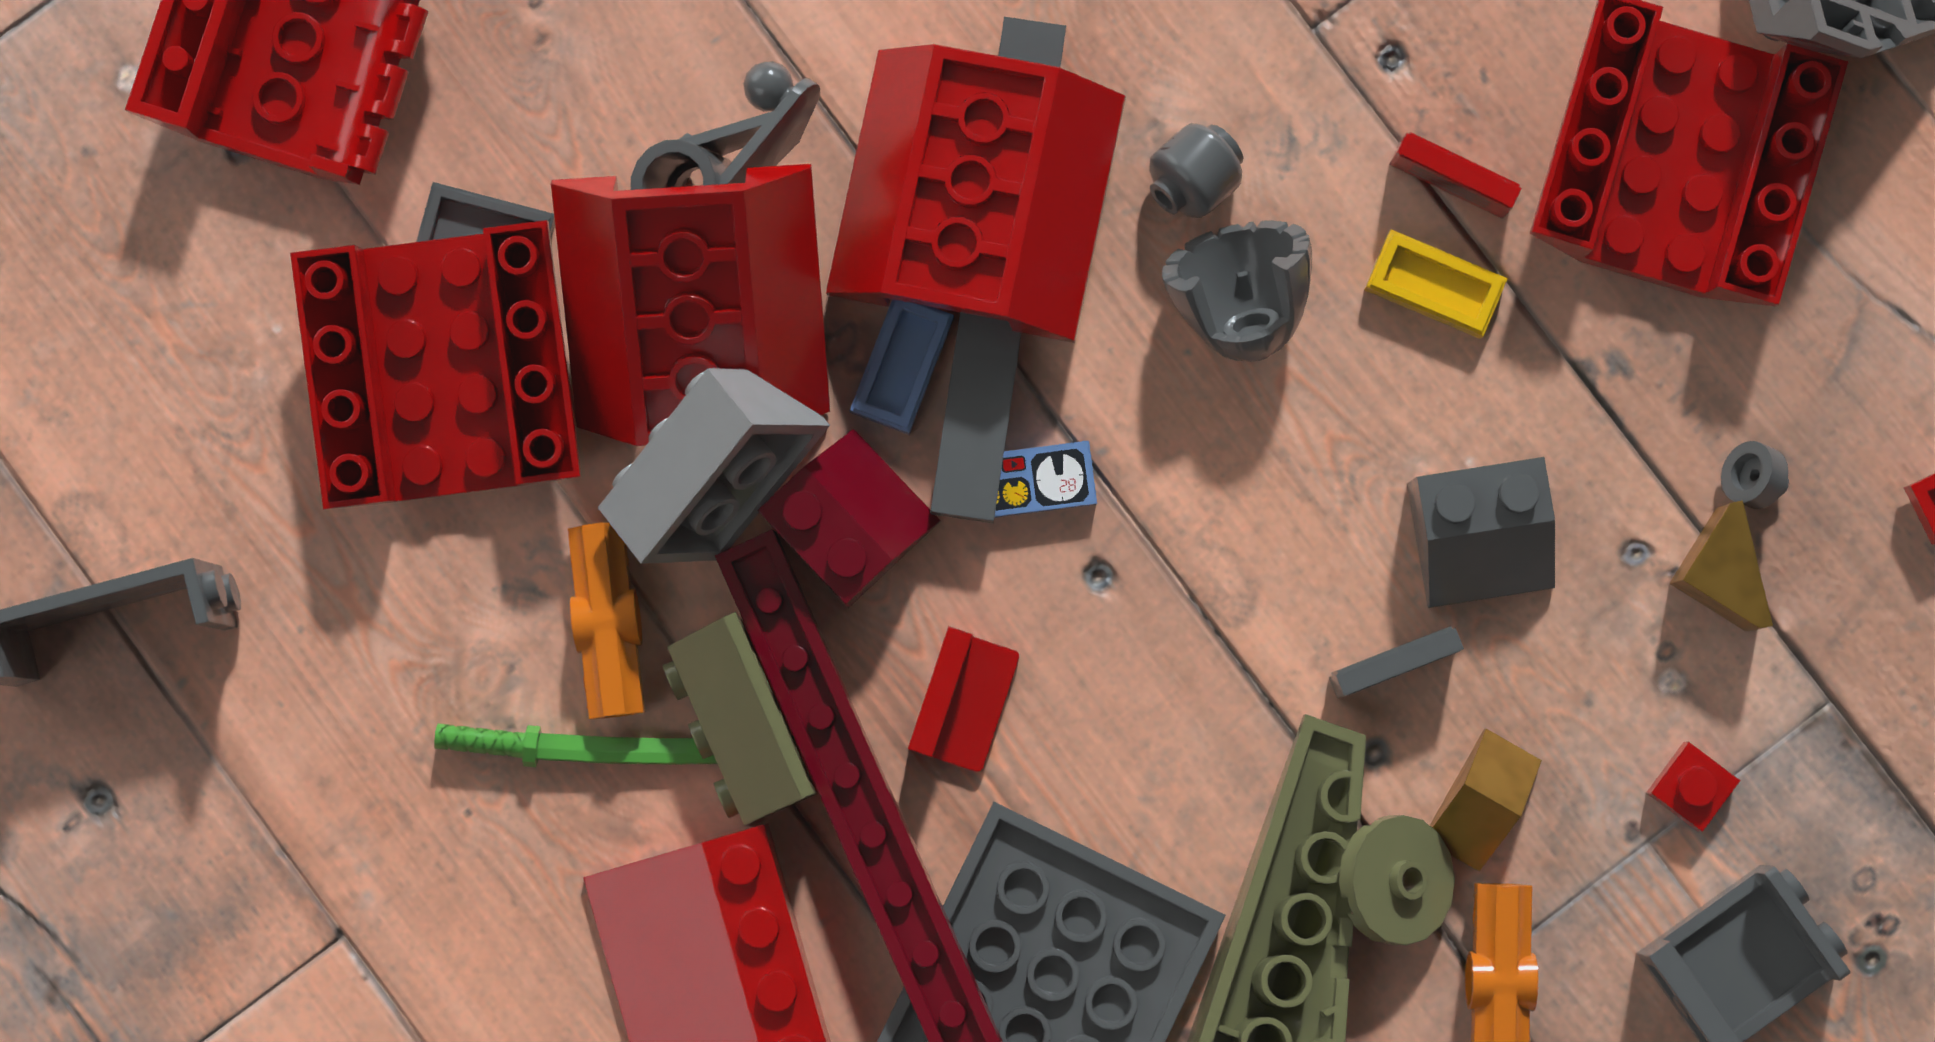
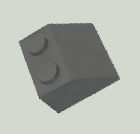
M1545 457L1419 476L1407 483L1428 608L1555 588V516Z

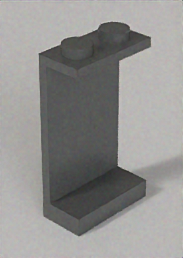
M190 558L0 609V685L17 687L41 680L29 631L183 589L188 591L196 625L220 630L236 628L237 623L234 612L241 610V598L237 583L231 573L224 575L222 566Z

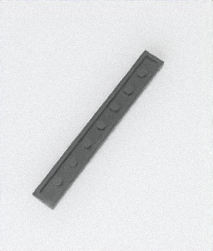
M1004 17L998 56L1061 67L1066 25ZM960 312L930 511L932 515L994 524L1021 340V332L1012 331L1009 321Z

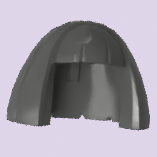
M1268 220L1261 221L1257 227L1254 222H1249L1244 227L1239 224L1219 228L1217 235L1210 231L1197 236L1185 243V250L1178 248L1166 260V265L1162 269V278L1174 305L1189 326L1206 344L1223 357L1235 361H1261L1285 346L1293 337L1302 319L1310 289L1312 247L1309 235L1301 226L1296 224L1288 227L1287 222Z

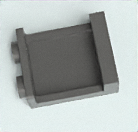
M1767 865L1756 867L1637 952L1641 961L1699 1042H1744L1832 979L1841 981L1851 973L1841 959L1848 952L1839 936L1827 923L1822 922L1820 925H1817L1803 906L1810 899L1798 879L1788 869L1779 872L1775 866Z

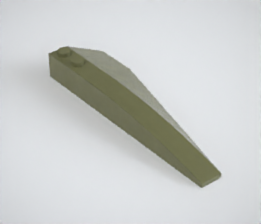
M1307 714L1303 715L1233 907L1187 1042H1345L1350 980L1347 979L1349 947H1352L1353 923L1347 914L1352 912L1349 907L1348 898H1342L1339 876L1342 856L1353 834L1357 832L1358 820L1361 818L1366 735Z

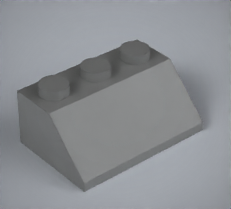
M707 368L706 371L698 374L691 380L685 390L686 396L672 414L654 427L649 435V443L635 461L616 475L612 484L613 489L598 506V509L641 564L716 561L715 555L730 549L759 513L757 510L775 494L830 426L820 414L748 370Z

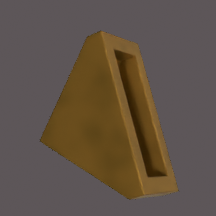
M1743 500L1718 507L1711 515L1669 584L1744 631L1771 627L1773 623Z
M1486 728L1481 733L1430 824L1442 837L1451 856L1476 871L1482 869L1522 816L1542 761Z

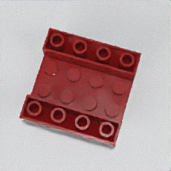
M1597 0L1530 234L1579 262L1693 296L1778 306L1848 61L1791 44L1784 45L1776 54H1772L1660 21L1664 7L1642 0Z
M930 44L878 50L826 295L889 307L890 299L1009 321L1012 331L1075 343L1126 100L1125 95L1061 67L942 45Z
M812 164L750 167L746 169L745 183L618 191L617 176L551 180L575 415L578 428L634 446H646L649 443V435L654 427L672 414L686 396L685 390L691 380L698 374L706 371L707 368L748 370L816 413L823 415L830 412Z
M548 220L483 228V234L366 249L356 245L290 253L324 510L503 489L581 477Z

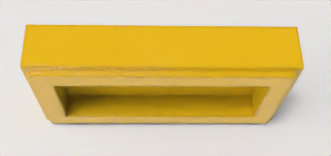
M1391 229L1386 236L1364 290L1481 339L1486 332L1508 278Z

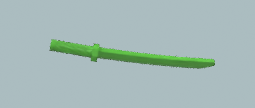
M439 723L436 726L434 738L435 749L469 751L479 754L488 753L498 756L507 755L508 757L522 758L523 766L535 768L538 760L606 764H718L714 755L705 759L701 757L693 738H634L542 733L541 726L532 725L527 726L525 733H512L511 731L474 729L467 726L455 727L454 725Z

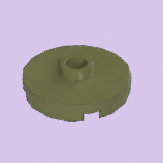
M1388 815L1376 818L1379 820H1375L1371 825L1362 826L1353 834L1342 856L1339 876L1342 898H1348L1349 907L1353 914H1347L1354 926L1372 941L1391 945H1409L1426 940L1442 925L1452 904L1455 875L1451 854L1440 834L1422 819L1405 815Z

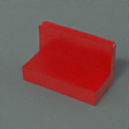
M948 626L908 749L975 772L981 771L984 767L1019 661V653L1016 650L973 637L971 633Z

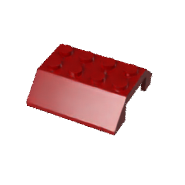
M161 0L125 110L128 113L211 146L319 179L360 185L364 173L376 175L389 132L379 128L381 119L394 120L409 71L398 66L401 59L413 60L429 11L418 6L420 0Z

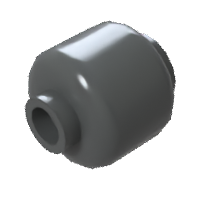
M1190 123L1179 130L1152 154L1149 171L1153 184L1150 186V192L1155 201L1168 213L1176 214L1180 211L1189 217L1202 218L1212 212L1240 186L1242 180L1240 164L1243 163L1244 158L1242 151L1232 136L1221 127L1213 124L1206 127L1201 124Z

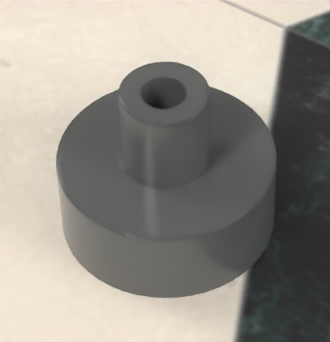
M1747 441L1738 445L1730 452L1722 467L1721 485L1725 495L1734 502L1743 500L1745 506L1753 509H1762L1770 506L1788 489L1789 479L1786 458L1777 449L1757 441Z

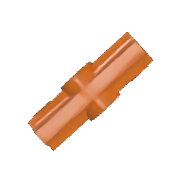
M602 522L567 528L575 596L570 598L571 625L576 651L582 653L583 681L589 719L645 713L638 652V646L642 645L643 640L642 623L637 592L635 589H631L627 545L610 523Z
M1474 883L1472 915L1473 951L1468 952L1465 966L1466 1005L1468 1010H1472L1471 1042H1530V1012L1535 1011L1538 998V964L1536 955L1531 953L1532 885Z

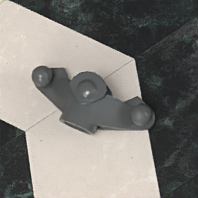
M774 61L754 65L747 72L743 83L745 96L755 109L768 113L696 135L686 133L680 139L664 140L649 147L636 162L631 175V190L683 187L691 173L697 169H700L703 175V185L745 183L747 168L776 166L800 142L818 102L820 86L809 78H804L793 86V80L789 71L782 64ZM742 149L732 162L728 158L723 157L726 154Z

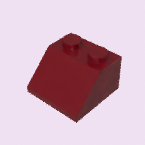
M854 429L806 464L757 510L848 608L941 522L936 515L930 514L931 510Z

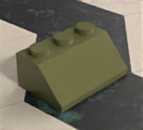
M736 612L707 625L667 647L673 661L664 664L663 669L677 700L689 696L698 720L689 723L688 726L701 757L705 759L714 755L724 779L713 784L728 818L740 814L743 824L748 825L817 794L742 619Z

